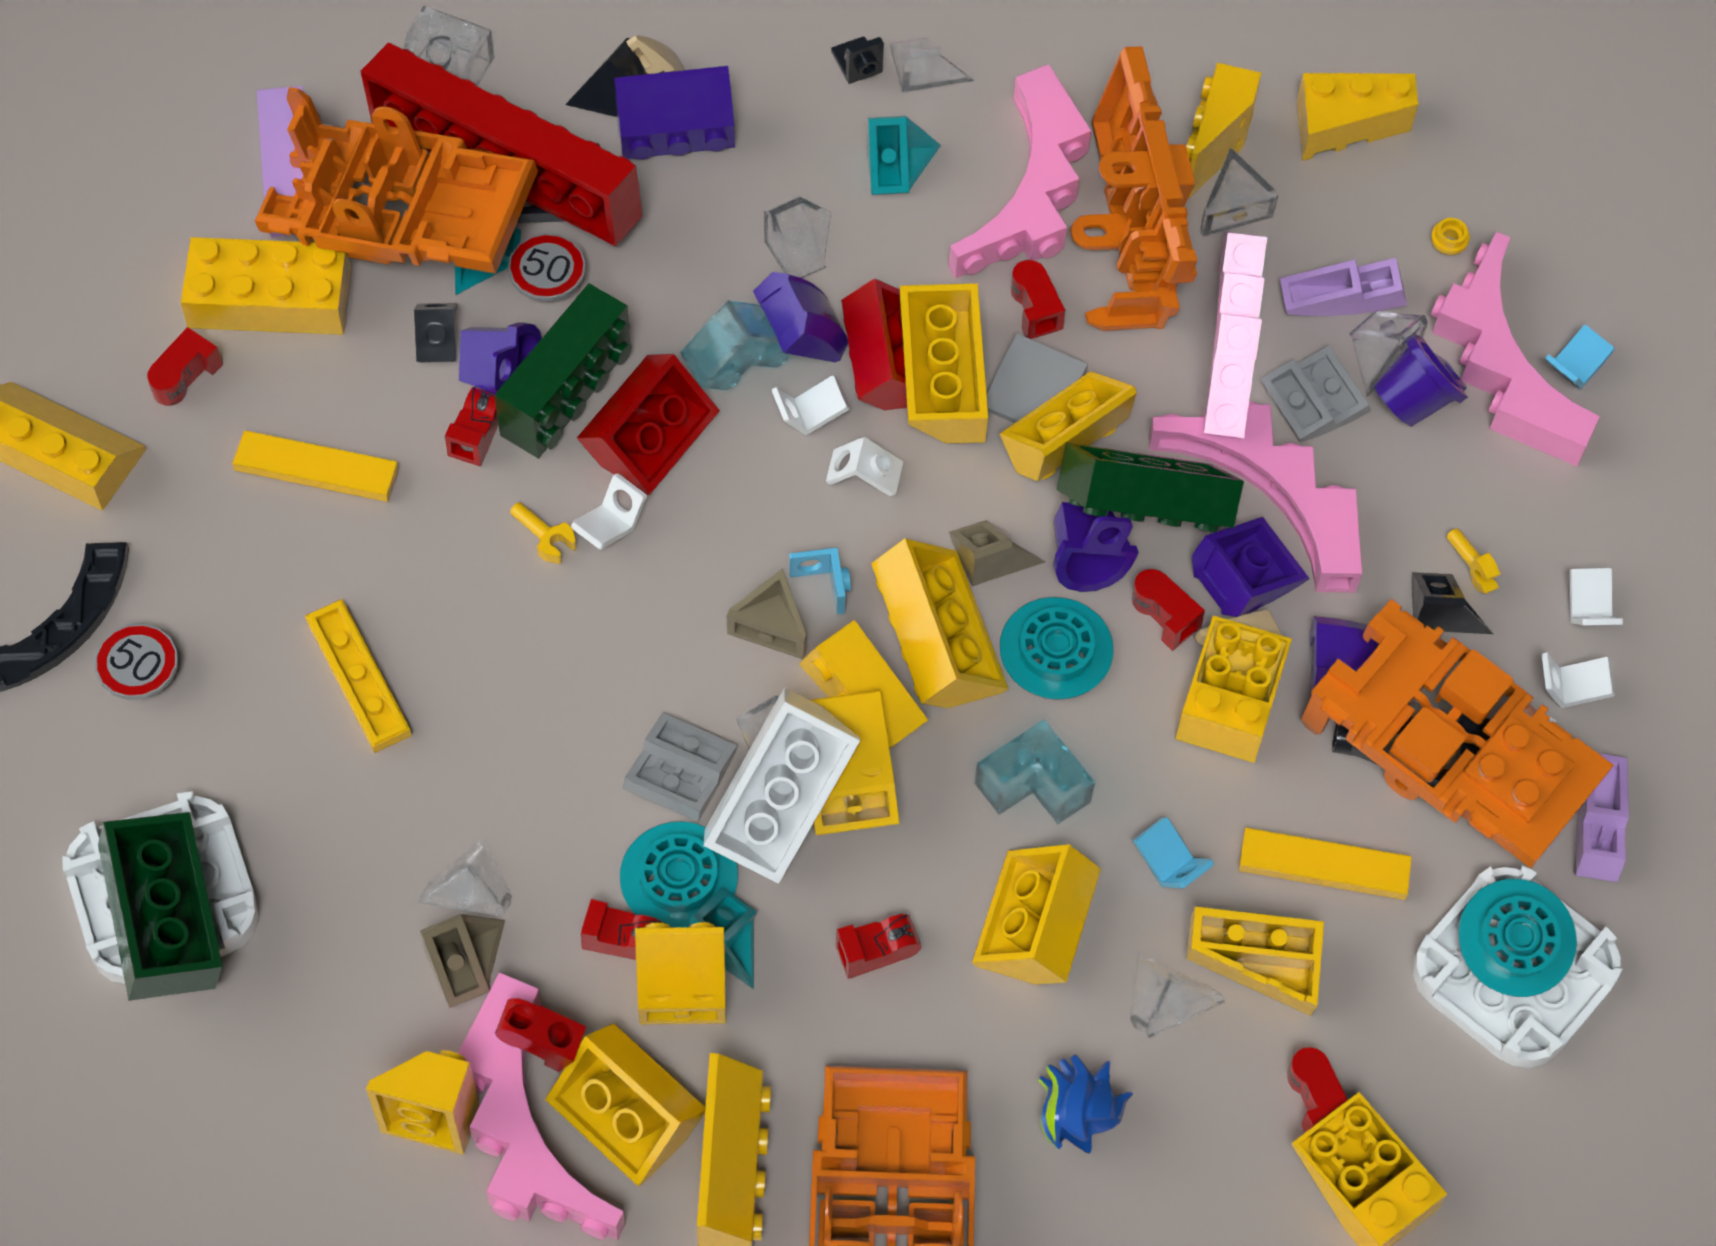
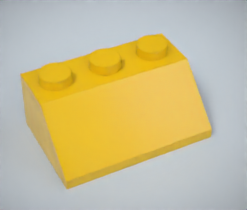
M1090 371L1005 429L999 435L1016 473L1037 482L1046 479L1056 472V468L1061 466L1066 443L1089 446L1099 438L1111 435L1115 432L1118 425L1129 418L1137 395L1135 387Z
M1070 844L1007 851L972 964L976 967L1035 985L1066 983L1101 868Z
M614 1023L584 1037L574 1062L565 1067L545 1098L558 1113L638 1187L644 1184L687 1141L705 1113V1106Z
M441 1050L440 1054L425 1051L369 1080L366 1091L381 1133L458 1154H465L471 1136L469 1126L480 1106L470 1062L466 1061L465 1057L448 1050Z

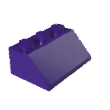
M728 66L614 78L617 124L623 157L642 160L653 156L671 154L679 156L689 152L721 151L726 148H735V125Z

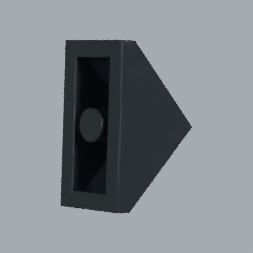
M626 38L565 105L617 117L614 78L645 75L640 59L632 52L626 42L630 38Z
M1412 572L1413 617L1423 623L1424 628L1429 626L1435 630L1439 626L1445 630L1444 632L1493 634L1465 599L1453 574Z

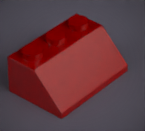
M874 278L841 300L844 314L843 321L849 344V356L855 379V391L858 400L882 410L907 408L900 292L899 289Z
M674 354L647 355L578 435L577 439L602 468L614 475L620 474L646 495H650L720 410Z

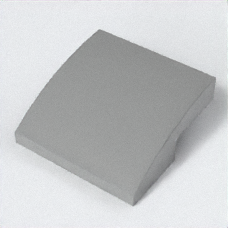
M1017 333L987 392L988 412L1016 423L1083 377L1087 372L1088 364Z
M1330 345L1298 364L1292 359L1260 378L1264 388L1300 442L1324 435L1371 411L1370 405Z
M662 713L646 737L642 753L624 778L623 789L698 822L721 783L735 755L737 745L666 713Z

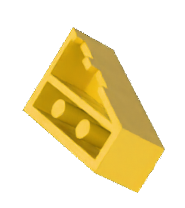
M1303 73L1297 96L1302 161L1312 159L1315 153L1333 149L1334 152L1344 150L1348 144L1366 140L1369 143L1411 131L1419 105L1415 73Z
M855 620L815 647L799 663L827 697L880 690L889 749L928 721L927 717Z
M1195 907L1190 917L1186 959L1311 1016L1318 1006L1324 921Z

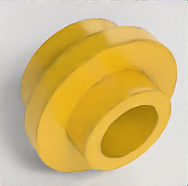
M1457 218L1443 219L1434 226L1431 233L1433 246L1438 251L1448 255L1463 252L1470 240L1467 226Z

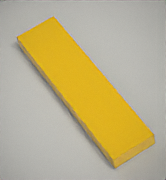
M246 430L243 431L232 462L234 471L384 502L389 500L399 470L398 461Z
M341 599L305 615L306 622L373 752L376 753L411 737V730L343 600Z
M1245 827L1238 871L1406 900L1412 856Z

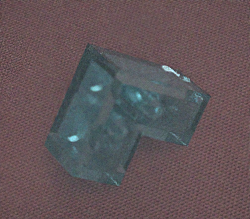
M728 300L680 352L701 388L727 391L736 386L743 373L751 365L776 369L783 365L790 357V354L783 353L761 305Z
M1044 719L979 761L976 767L974 784L999 815L1033 793L1055 822L1059 824L1091 803L1095 781Z

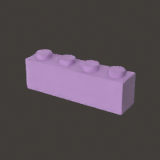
M293 86V87H292V88H299L300 90L303 91V86ZM289 87L257 90L264 198L270 187H275L277 194L294 197L296 190L292 181L294 178L301 180L303 177L300 168L292 167L289 157L290 153L295 149L287 131L293 117V113L286 100ZM275 232L270 234V237L290 236Z

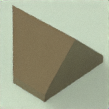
M987 520L949 532L951 541L959 555L971 586L1046 562L1013 543L1011 539Z
M782 568L729 609L727 614V634L804 659L806 655L807 634Z
M459 914L420 930L425 953L449 1008L489 992L488 986L505 920Z

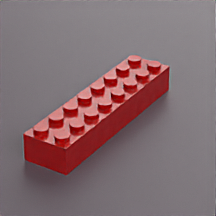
M389 42L361 69L360 73L371 122L372 114L376 108L389 107L404 114L410 121L414 131L461 138L467 149H478L494 152L495 154L534 160L538 172L526 201L615 247L643 217L637 167L629 159L612 154L602 149L597 143L586 141L570 133L565 127L554 125L538 117L533 111L524 110L508 102L501 95L492 94L478 87L472 81L462 79L446 71L442 66L431 64L417 57L412 51L401 49ZM386 119L390 127L397 128L395 122Z

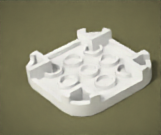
M193 791L177 793L178 801L124 818L133 819L190 812L220 956L228 955L243 947L255 932L259 920L258 903L232 823L223 805H218L208 798L195 796ZM92 821L79 828L81 833L69 845L66 856H62L63 872L67 878L86 942L85 947L95 966L102 975L112 982L125 984L98 849L102 826L96 827L95 822Z
M1522 865L1521 869L1509 867L1492 869L1489 867L1477 876L1473 885L1429 935L1426 934L1413 960L1412 976L1417 990L1429 1004L1497 1058L1516 1067L1533 1068L1545 1065L1560 1053L1615 985L1623 970L1620 968L1621 957L1615 944L1617 937L1607 926L1600 931L1563 902L1575 925L1577 948L1573 964L1561 982L1542 994L1530 997H1513L1490 989L1476 978L1463 958L1459 944V924L1462 913L1470 899L1479 890L1493 882L1505 879H1523L1539 883L1534 880L1537 872ZM1506 907L1500 908L1504 914L1510 912ZM1491 919L1489 925L1495 927L1498 921ZM1489 936L1491 946H1495L1494 936ZM1545 946L1544 951L1547 953L1549 948ZM1497 952L1496 955L1502 961H1505L1506 957ZM1535 957L1531 960L1533 967L1538 966V961ZM1514 961L1513 967L1521 968L1522 963Z

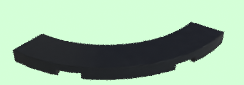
M127 542L86 543L80 572L71 588V595L61 609H56L44 622L30 631V636L11 646L6 644L0 647V692L29 682L58 666L92 636L113 606L121 588L129 554Z

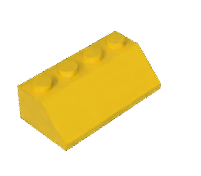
M978 283L900 285L908 425L946 444L986 442L988 407Z
M13 382L0 385V462L103 511L146 451L145 445Z
M904 538L871 563L876 576L877 588L884 598L889 612V621L897 634L902 648V657L908 665L914 681V691L919 697L921 704L951 708L998 695L1008 690L956 550Z
M719 1053L709 1054L697 1215L698 1246H753V1241L762 1240L763 1214L755 1213L756 1197L764 1198L766 1171L758 1170V1156L767 1155L769 1128H760L761 1112L770 1113L771 1086H763L762 1070Z

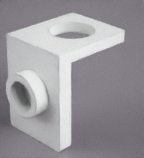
M833 375L796 398L791 397L778 387L772 389L784 422L806 436L850 409L839 381Z
M862 437L833 450L826 483L832 485L856 475L890 497L897 492L903 461L868 438ZM850 453L847 465L839 471L842 459Z
M617 473L611 479L602 505L575 519L571 528L599 550H602L633 532L647 495ZM618 490H624L630 495L632 499L631 510H625L619 505L617 501Z
M1611 568L1570 569V623L1578 625L1623 624V618L1612 616Z
M1548 652L1542 653L1546 691L1560 708L1615 696L1611 661L1608 657L1560 667Z

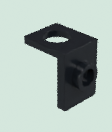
M863 36L831 48V53L848 84L883 73L884 42L881 37L867 41Z
M456 303L417 304L415 307L414 322L417 362H453L456 360L454 313L457 309Z

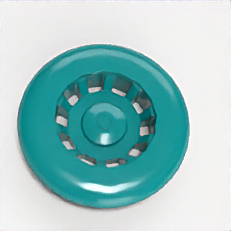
M1048 597L1023 605L1008 619L1000 637V655L1010 677L1024 690L1046 699H1070L1089 692L1104 679L1113 660V640L1105 622L1088 606L1068 598ZM1028 646H1033V649L1027 650ZM1081 652L1083 653L1085 658H1081L1079 656ZM1038 658L1042 664L1036 662L1035 659ZM1072 663L1074 664V666L1071 668L1066 667ZM1049 666L1057 667L1058 669H1051Z
M690 822L664 823L645 831L630 845L620 867V887L626 903L636 915L654 917L670 925L671 928L687 927L691 917L722 888L733 895L735 894L738 883L737 863L704 846V831L706 827ZM703 864L709 865L711 869L704 868ZM653 875L654 880L647 882L646 879ZM703 879L709 882L707 886L702 885ZM659 889L664 893L663 896H659L656 891ZM697 892L698 895L692 898L688 897L692 893ZM672 897H680L682 900H681V901H675V900H671V898H672Z
M1505 879L1485 886L1470 899L1462 913L1459 924V944L1467 966L1484 985L1504 995L1530 997L1552 989L1566 976L1575 958L1577 937L1575 925L1569 911L1553 892L1532 881ZM1506 907L1510 912L1504 914L1500 908ZM1491 919L1498 921L1495 927L1489 925ZM1489 936H1494L1495 946H1491ZM1545 946L1549 948L1547 953L1544 951ZM1500 952L1505 956V961H1502L1496 953ZM1536 957L1538 966L1533 967L1531 960ZM1514 961L1521 962V968L1513 967Z

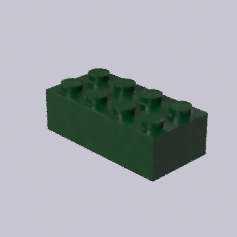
M590 283L586 285L494 395L501 437L538 459L547 448L552 449L556 446L565 426L570 420L575 421L580 417L585 408L586 401L593 392H600L605 386L612 369L617 364H623L628 358L632 349L630 344L628 305Z
M1066 443L1056 490L1069 497L1068 502L1070 504L1084 507L1083 512L1090 515L1107 516L1108 511L1121 512L1120 517L1128 518L1131 521L1144 522L1145 516L1157 517L1158 523L1168 526L1181 527L1182 521L1193 522L1194 527L1197 529L1218 532L1219 526L1234 528L1244 481L1210 463Z
M190 812L103 822L98 849L128 1001L215 989L223 966Z

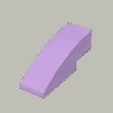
M1396 258L1358 267L1356 259L1280 278L1287 315H1352L1407 305L1402 276Z
M1598 753L1614 766L1578 810L1576 876L1618 882L1626 861L1625 828L1629 819L1628 760L1626 757Z

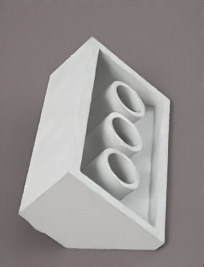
M784 687L704 831V846L779 884L858 746L860 737L819 704Z

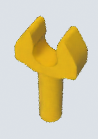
M517 502L511 508L510 514L539 538L540 543L537 545L538 556L544 561L557 564L562 563L561 553L556 547L552 546L556 541L564 542L572 550L577 549L573 529L566 522L551 527L522 502Z
M1459 528L1451 530L1447 534V540L1469 566L1473 586L1483 594L1498 589L1499 585L1494 580V577L1501 575L1491 554L1488 552L1480 555Z

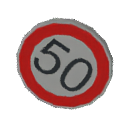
M548 233L530 236L519 243L510 255L508 265L511 282L521 294L533 300L549 302L565 298L576 291L584 280L586 269L582 250L572 240L558 234Z
M130 624L114 630L101 642L95 655V672L101 685L113 696L127 700L146 699L160 693L172 681L178 668V652L171 637L160 628L147 624Z

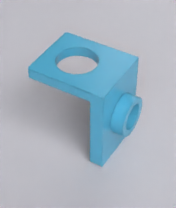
M1584 325L1556 358L1548 354L1545 359L1553 368L1581 390L1611 356L1615 348L1587 325Z
M838 547L790 553L789 574L791 578L830 573L837 615L845 614V592L851 591V582L848 567L841 568ZM808 560L820 561L818 564L813 566L799 565L802 562Z
M1162 817L1133 839V843L1161 887L1183 889L1214 865L1212 859L1193 858L1168 817Z

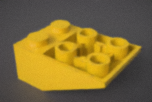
M1217 62L1214 76H1206L1201 93L1202 99L1200 106L1197 107L1193 122L1192 135L1189 136L1186 147L1195 179V185L1189 198L1244 148L1254 111L1261 72Z
M1213 615L1181 714L1175 739L1255 763L1292 638Z
M880 690L810 699L825 708L860 737L858 746L812 825L815 835L899 824L895 782Z
M699 922L691 924L689 927L671 928L670 925L665 923H651L646 925L645 928H635L639 1024L726 1023L724 927H715L711 923Z
M1360 1092L1292 1142L1293 1148L1342 1227L1358 1246H1393L1438 1211L1447 1196L1445 1190Z

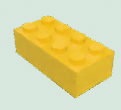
M190 237L180 302L187 327L192 329L344 335L352 271L351 263L345 252L317 248L315 242H311L310 246H305L301 242Z

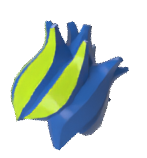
M1075 1054L1071 1057L1074 1067L1066 1059H1061L1059 1064L1062 1072L1058 1068L1048 1065L1046 1069L1051 1080L1040 1076L1038 1081L1047 1091V1097L1039 1122L1047 1141L1056 1148L1060 1149L1063 1146L1062 1141L1067 1139L1085 1153L1090 1154L1092 1151L1091 1136L1108 1131L1122 1121L1125 1104L1133 1093L1128 1092L1115 1096L1109 1082L1110 1061H1106L1092 1075Z

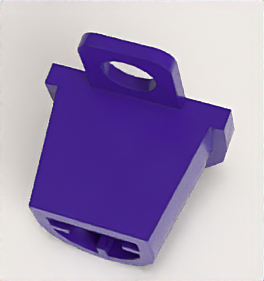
M517 322L509 325L508 328L469 327L461 330L459 381L496 394L542 339L540 330L534 324Z
M1413 334L1406 340L1408 345L1406 350L1374 384V388L1388 408L1402 422L1411 427L1454 400L1461 403L1468 398L1464 392L1467 386L1444 358L1435 354L1427 342L1417 334Z
M1062 502L1053 523L1057 546L1053 567L1059 583L1070 590L1089 592L1109 587L1122 579L1130 570L1139 554L1137 546L1130 545L1127 539L1133 528L1131 520L1115 517L1113 511H1108L1107 516L1090 515L1083 512L1084 507L1076 506L1069 502Z

